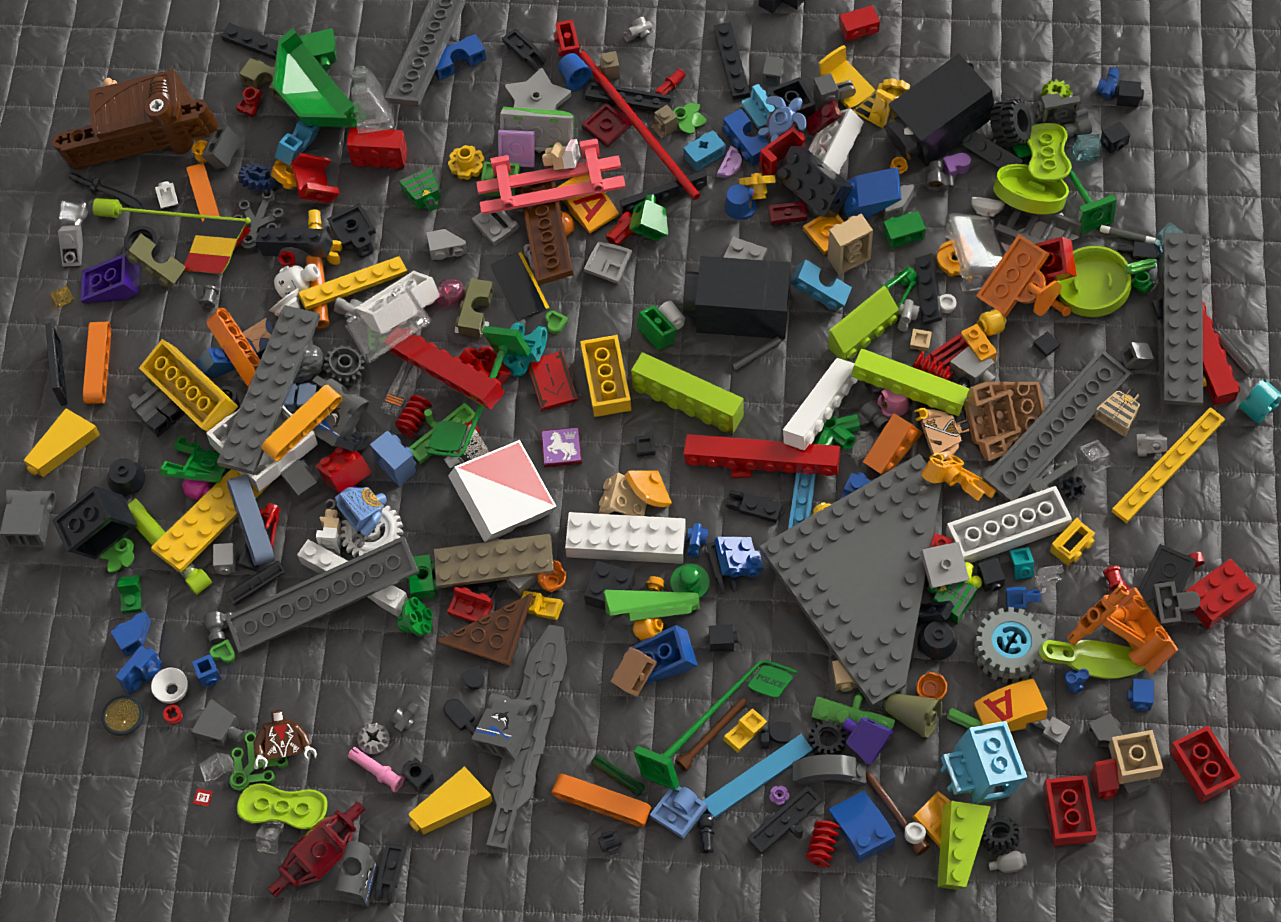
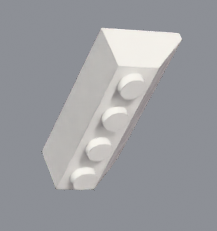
M851 108L840 111L841 117L818 132L808 149L837 174L840 173V169L846 161L847 155L853 147L854 141L864 123Z
M412 271L355 309L373 331L384 334L389 332L395 325L403 323L409 316L420 312V309L426 305L434 303L435 299L440 297V294L432 277Z

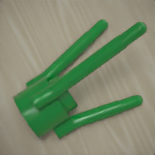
M906 267L880 288L885 286L889 289L897 282L903 286L908 285L897 305L899 308L900 304L904 303L912 287L916 284L914 280L917 278V273L913 268Z

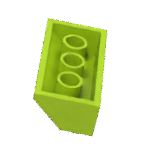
M885 286L880 288L829 330L828 349L839 359L845 361L853 359L861 348H866L872 339L881 336L889 325L893 326L897 322L899 309Z

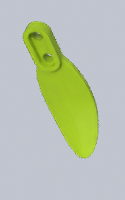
M1047 640L1038 649L1039 655L1043 660L1066 664L1076 671L1083 668L1087 669L1089 676L1095 678L1119 679L1135 675L1146 669L1144 666H1138L1131 661L1129 657V652L1132 650L1131 647L1108 642L1080 640L1077 645L1066 642Z

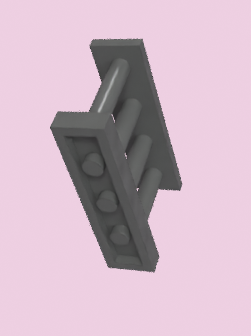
M1011 206V210H1014L1006 226L998 223L994 239L1011 246L1017 235L1020 234L1036 244L1047 241L1054 227L1064 230L1065 232L1062 237L1069 239L1071 234L1080 235L1082 223L1057 213L1034 214ZM1020 214L1031 217L1023 232L1012 229ZM1038 220L1048 224L1040 239L1029 236Z

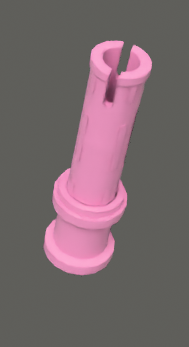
M356 747L350 750L348 758L375 775L378 782L385 783L391 787L393 792H397L401 788L405 780L404 776L397 775L391 771L389 766H382Z

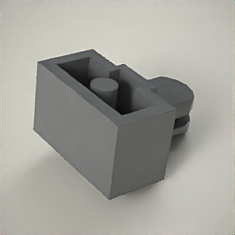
M831 73L814 78V101L818 110L832 100L837 102L838 105V101L852 97L856 93L851 80L836 84Z
M1174 581L1154 584L1152 587L1157 619L1162 626L1179 624L1181 622V612L1194 611L1200 604V597L1194 591L1176 593Z

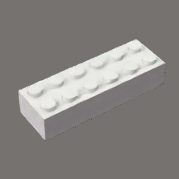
M1054 486L947 523L946 536L953 539L952 543L959 542L964 562L973 563L1065 531L1071 524L1072 518L1057 487Z
M569 512L565 546L566 556L569 558L683 564L686 521L683 518Z

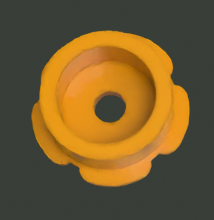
M903 157L894 158L890 165V168H898L899 174L908 169L907 162Z
M650 576L645 583L650 591L659 592L665 587L663 585L664 580L655 576Z

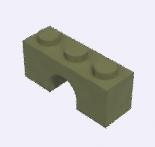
M250 58L239 73L242 84L259 89L262 84L271 83L269 86L271 96L284 102L272 86L275 67L267 66L260 60L256 61Z
M140 234L124 255L129 262L143 268L144 273L158 279L159 284L170 288L186 267L172 256L164 263L155 262L151 252L156 244Z
M471 278L469 285H466V297L464 301H461V314L457 316L455 324L458 327L459 335L481 338L485 325L484 313L475 312L474 310L479 306L490 307L494 293L492 282Z

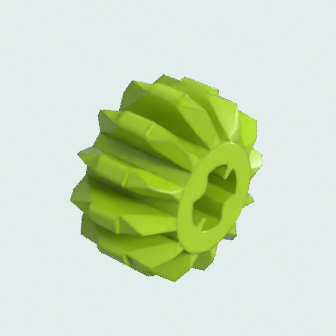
M1056 78L1054 82L1049 80L1047 84L1043 85L1040 96L1059 93L1061 99L1071 96L1072 92L1069 90V84H1065L1064 80L1058 82Z

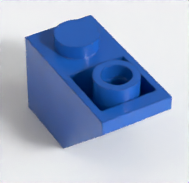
M206 348L196 361L199 370L207 377H219L236 369L222 348Z
M146 611L134 615L131 620L117 625L114 630L110 631L125 657L137 651L140 646H144L151 624Z

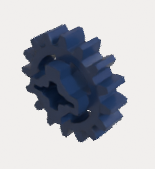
M252 163V166L246 164L245 167H241L238 176L242 187H248V190L255 189V192H265V189L271 191V188H276L278 181L271 176L272 168L269 169V165L262 166L261 163Z

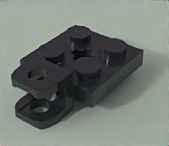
M360 203L327 218L336 237L342 242L343 248L352 245L360 258L374 252L370 236L375 234L376 230ZM351 223L352 225H356L353 228H349V224ZM364 247L368 248L367 251H361V249Z

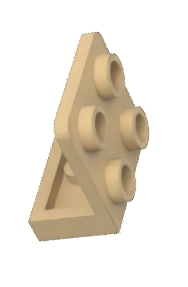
M616 473L605 480L603 485L604 493L599 501L600 514H610L616 511L628 516H644L647 503L635 494L625 475Z

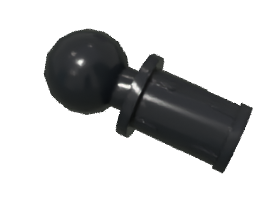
M703 814L699 818V826L703 829L699 831L701 837L700 852L705 854L714 852L713 835L715 831L711 830V828L714 826L715 820L710 814Z

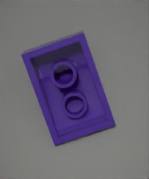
M122 254L83 270L80 301L82 303L115 301L137 295L139 265L132 264Z

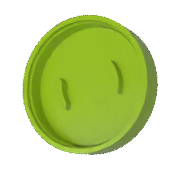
M1011 164L1000 168L993 186L995 194L1003 202L1016 209L1034 214H1054L1061 211L1065 206L1069 193V188L1063 180L1056 182L1037 181L1029 173L1028 165Z
M1087 246L1073 251L1077 276L1057 281L1062 285L1058 295L1060 302L1065 306H1069L1071 312L1085 317H1100L1119 309L1126 302L1131 291V274L1125 273L1127 261L1118 252L1102 246Z

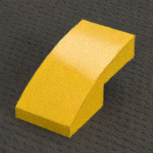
M523 592L521 598L530 593L533 594L528 610L529 614L558 620L564 604L561 599L544 597L541 593Z
M752 708L724 736L723 740L738 753L767 724V721Z

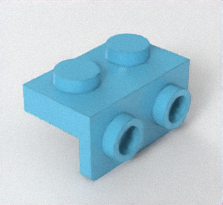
M759 84L752 86L750 98L741 102V105L758 129L767 126L769 115L776 109L775 106L765 102L768 96Z

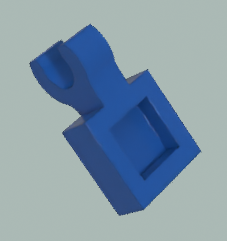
M1026 587L1006 588L1007 609L1008 607H1014V609L1027 608V602H1041L1039 590L1027 592Z

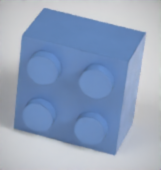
M386 431L370 444L375 463L398 486H401L417 473L413 452L408 447L404 448L401 445V440L395 434L391 435Z

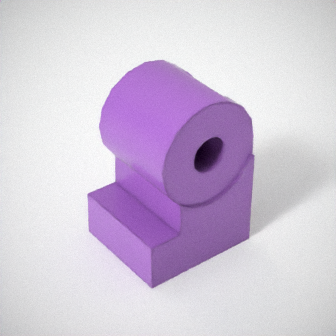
M958 153L943 157L944 173L952 175L954 179L956 174L967 173L971 162L970 156L966 153Z

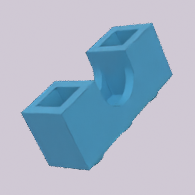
M299 121L293 134L287 133L279 142L275 158L291 166L292 161L297 155L303 153L317 138L320 126H305Z
M807 260L797 265L790 282L791 285L811 296L813 300L823 303L830 310L837 311L845 306L852 287L837 278L826 287L819 280L821 268Z

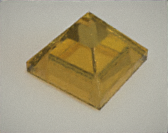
M67 285L50 292L57 308L74 300Z

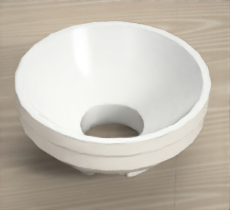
M972 197L971 204L977 211V214L994 217L1005 206V202L982 197Z
M166 668L155 675L152 680L151 689L159 701L167 704L175 703L186 695L188 680L181 670ZM170 685H176L178 690L174 694H168L167 688Z

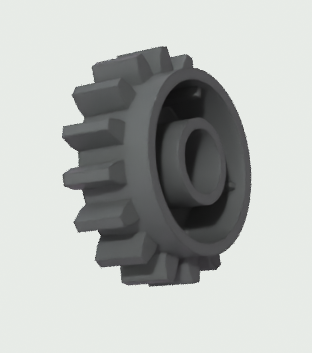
M340 345L339 348L333 347L332 352L328 351L327 357L324 358L323 370H326V377L332 376L333 380H338L340 384L344 382L346 386L349 381L354 384L356 378L360 380L361 375L364 373L365 361L362 360L363 355L358 354L357 349H352L350 346L343 347V345Z

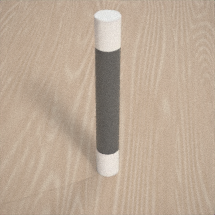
M1101 225L1099 231L1145 243L1154 244L1156 239Z

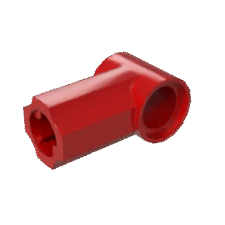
M625 212L620 217L618 224L606 235V239L610 244L619 246L630 235L637 234L629 230L632 214L629 212Z

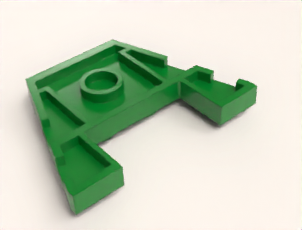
M179 435L174 449L189 453L191 456L185 466L165 461L159 475L220 483L227 468L218 466L219 453L211 449L207 452L199 448L200 444L196 442L191 444L186 441V437Z

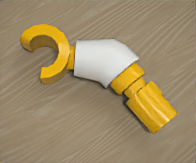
M316 209L309 210L308 227L322 229L320 211ZM333 240L329 255L326 257L327 261L332 265L340 264L338 253L333 252H340L343 249L342 242Z

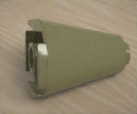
M896 693L886 698L883 704L888 714L926 738H929L936 730L938 724L935 721L937 717H941L943 707L942 701L936 698Z

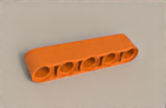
M204 162L186 167L200 215L220 216Z
M218 308L206 321L207 326L249 388L260 359L230 313L224 308Z
M110 322L89 323L83 386V400L85 404L105 403L111 341Z
M558 774L551 794L556 798L638 827H644L652 808L643 801L565 774Z

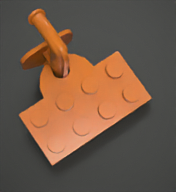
M1020 234L1017 235L976 295L1006 317L1017 301L1023 304L1035 302L1033 312L1039 316L1044 315L1050 306L1062 313L1064 317L1071 313L1069 306H1065L1056 300L1062 285L1057 281H1053L1046 286L1045 277L1039 270L1050 254Z

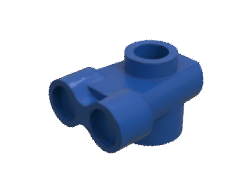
M1114 67L1109 68L1107 79H1100L1097 86V93L1102 94V97L1105 99H1110L1112 95H1116L1118 89L1119 70Z
M694 523L693 528H689L687 540H690L687 554L693 558L698 556L700 544L706 545L708 529H703L699 523Z
M1083 668L1079 671L1073 669L1066 672L1063 677L1067 690L1074 694L1083 691V684L1088 680L1089 671Z

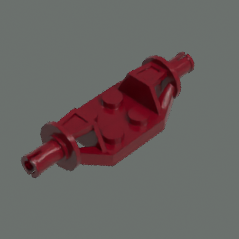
M356 801L345 813L336 810L335 814L316 823L289 850L281 867H277L280 877L267 888L268 891L277 898L288 885H292L297 889L300 885L320 880L343 857L346 844L352 841L353 833L356 831L353 822L366 810L362 807V804ZM347 827L348 829L341 839L339 835ZM303 871L306 873L296 880L293 879Z

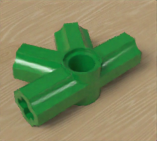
M857 414L841 418L831 416L824 423L822 430L816 434L814 444L833 445L835 442L843 450L852 448L856 437L850 432L861 430Z

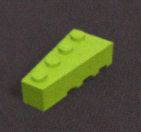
M956 801L943 804L938 887L958 890L967 886L991 808L990 806Z

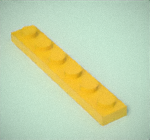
M400 256L300 291L298 292V297L305 310H309L337 300L338 297L342 298L407 274V269Z

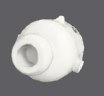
M308 264L305 266V269L298 265L290 268L286 266L276 275L274 285L278 294L284 298L296 289H299L298 292L308 289L310 287L309 281L317 280L320 272L314 264Z

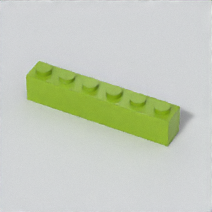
M862 348L851 374V377L860 381H865L876 387L884 388L895 394H900L913 401L924 403L932 408L940 409L958 417L969 392L967 387Z

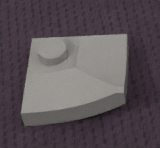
M598 242L584 267V272L618 284L631 257L632 250L614 244Z

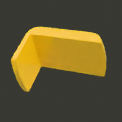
M845 45L832 51L819 62V77L831 73L836 84L847 80L852 81L856 93L852 97L840 100L846 108L849 109L860 105L875 92V89L846 60Z

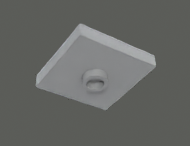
M959 542L920 551L930 589L969 580Z

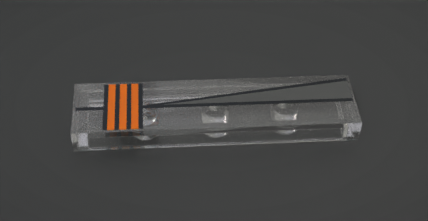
M404 360L381 406V411L399 417L421 372L420 369Z

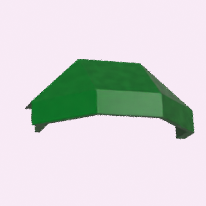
M293 28L279 38L272 86L305 126L354 127L367 117V114L363 111L357 100L352 103L332 81Z

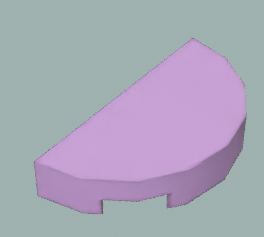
M730 146L717 172V177H731L741 169V155L733 146Z

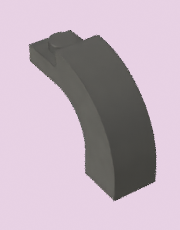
M816 755L792 762L793 782L812 785L825 780H841L857 785L866 784V764L857 762L856 757Z

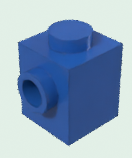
M211 654L192 661L203 687L213 686L219 680H222Z
M1133 679L1131 689L1127 690V701H1130V709H1136L1139 712L1151 710L1154 703V680Z

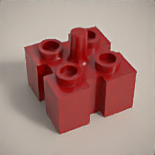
M480 347L479 350L476 348H465L459 358L464 364H471L476 371L482 370L489 377L497 354L491 347ZM503 362L496 376V379L502 385L511 374Z

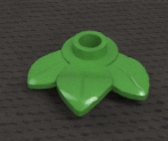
M688 103L684 107L674 109L673 112L677 115L680 130L693 134L695 127H701L707 122V119L698 113L700 104Z
M122 538L99 556L101 559L109 560L107 567L109 573L118 571L122 566L129 567L134 560L132 552L134 544L130 539Z

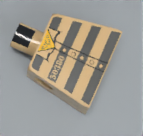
M1132 389L1126 395L1116 391L1097 408L1094 418L1125 437L1140 407V404L1136 402L1139 394Z

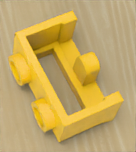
M1076 518L1052 543L1050 552L1069 566L1072 562L1076 563L1082 556L1081 552L1085 548L1088 550L1094 544L1095 533ZM1078 531L1084 537L1069 552L1063 546Z

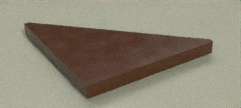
M530 593L467 626H463L439 638L437 644L510 667L533 594Z

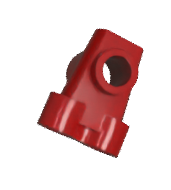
M254 87L246 88L243 92L244 99L242 102L239 101L236 110L254 117L263 92Z

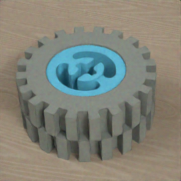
M1008 607L1007 612H1004L1003 608L998 609L997 615L994 612L988 614V618H984L981 626L978 628L974 644L975 658L978 657V666L984 665L983 672L986 675L991 672V679L995 681L998 677L1002 678L1001 683L1006 684L1008 679H1012V684L1017 683L1020 677L1023 681L1028 680L1029 674L1033 677L1037 669H1040L1043 659L1039 655L1038 649L1043 642L1047 641V638H1045V628L1040 630L1042 623L1039 620L1034 622V615L1031 613L1025 616V610L1019 608L1018 613L1014 612V607ZM1014 634H1016L1015 642L1009 647L1008 653H1005L1007 644L1011 643Z

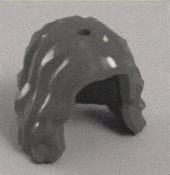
M309 344L294 379V384L309 381L323 371L324 355L316 345Z

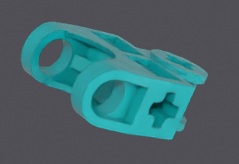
M514 323L510 329L518 330L531 350L528 357L511 354L505 355L503 362L509 368L512 376H522L527 371L530 361L539 363L547 342V330L545 327L538 326L531 334L524 335L525 327L523 323Z

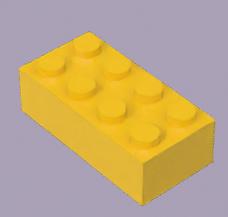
M618 335L580 341L594 417L631 411V400Z

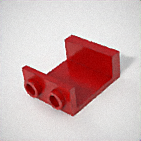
M793 127L761 149L760 171L765 176L775 175L777 173V162L786 156L791 146L805 147V136L803 133L798 132Z
M299 153L292 161L291 166L300 199L331 204L340 194L337 187L328 186L324 170L330 164V158Z

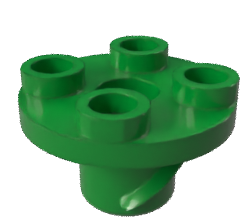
M684 564L678 567L670 579L672 592L698 593L699 599L707 593L710 585L707 572L696 564Z
M412 597L403 603L402 615L397 618V626L404 633L411 631L417 636H425L431 632L433 613L430 608H426L416 597Z

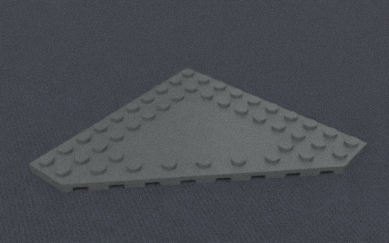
M920 454L759 546L760 552L871 707L903 689L908 676L926 575L920 551L930 548L942 486L941 482L931 483L921 476L927 463Z

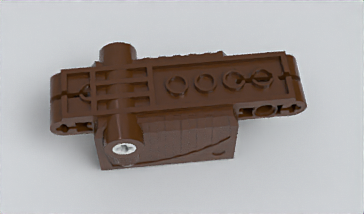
M172 69L89 90L91 125L56 134L52 139V145L69 166L74 167V169L112 160L116 161L170 147L176 154H184L191 150L194 140L211 137V133L215 132L218 128V121L204 100H193L176 71Z

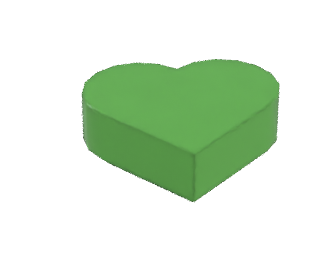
M549 311L545 315L548 331L553 335L559 334L569 321L568 317L556 311Z
M228 639L211 647L209 652L214 661H222L225 664L234 662L236 658Z

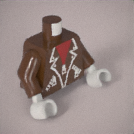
M283 710L271 711L272 722L263 723L262 729L258 731L253 742L254 756L257 758L254 768L258 769V762H262L265 769L268 764L267 760L302 754L303 750H305L304 759L306 761H309L308 753H313L316 759V750L311 748V742L303 728L291 719H284Z

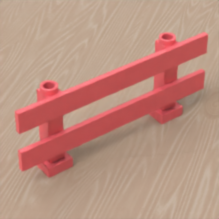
M598 140L580 141L582 159L587 161L577 163L575 168L559 170L548 168L508 176V173H512L508 155L490 158L493 174L497 178L477 182L478 194L500 191L501 198L480 202L482 215L626 188L623 175L606 179L601 177L602 171L621 168L619 155L598 159L597 157L600 156ZM590 174V182L512 196L511 188Z

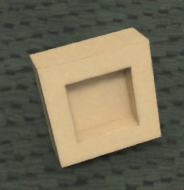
M913 329L910 349L928 352L932 332Z

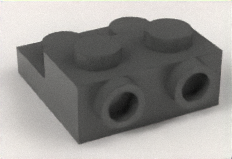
M1059 93L1041 96V101H1037L1036 121L1040 124L1056 123L1063 125L1073 123L1074 112L1079 110L1080 107L1079 95L1068 96L1061 99Z

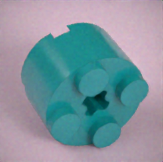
M1264 379L1250 391L1247 398H1244L1238 407L1260 425L1269 412L1272 413L1281 402V392Z

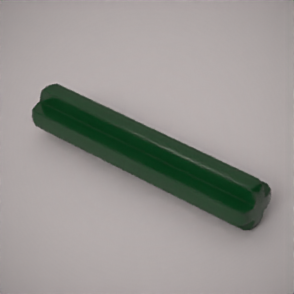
M596 755L591 762L594 767L636 795H641L644 791L645 786L601 756Z

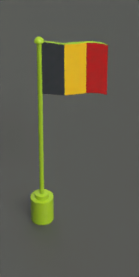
M96 198L93 202V214L100 217L117 218L122 211L204 219L195 235L188 258L184 263L186 268L183 271L222 274L230 262L236 242L245 225L251 222L248 217L242 219L122 208L119 200Z

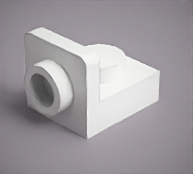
M169 181L159 183V186L155 187L161 209L179 205L173 183L169 184Z

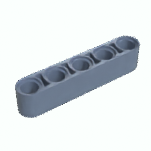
M247 475L227 479L228 490L253 564L257 566L274 561V553Z

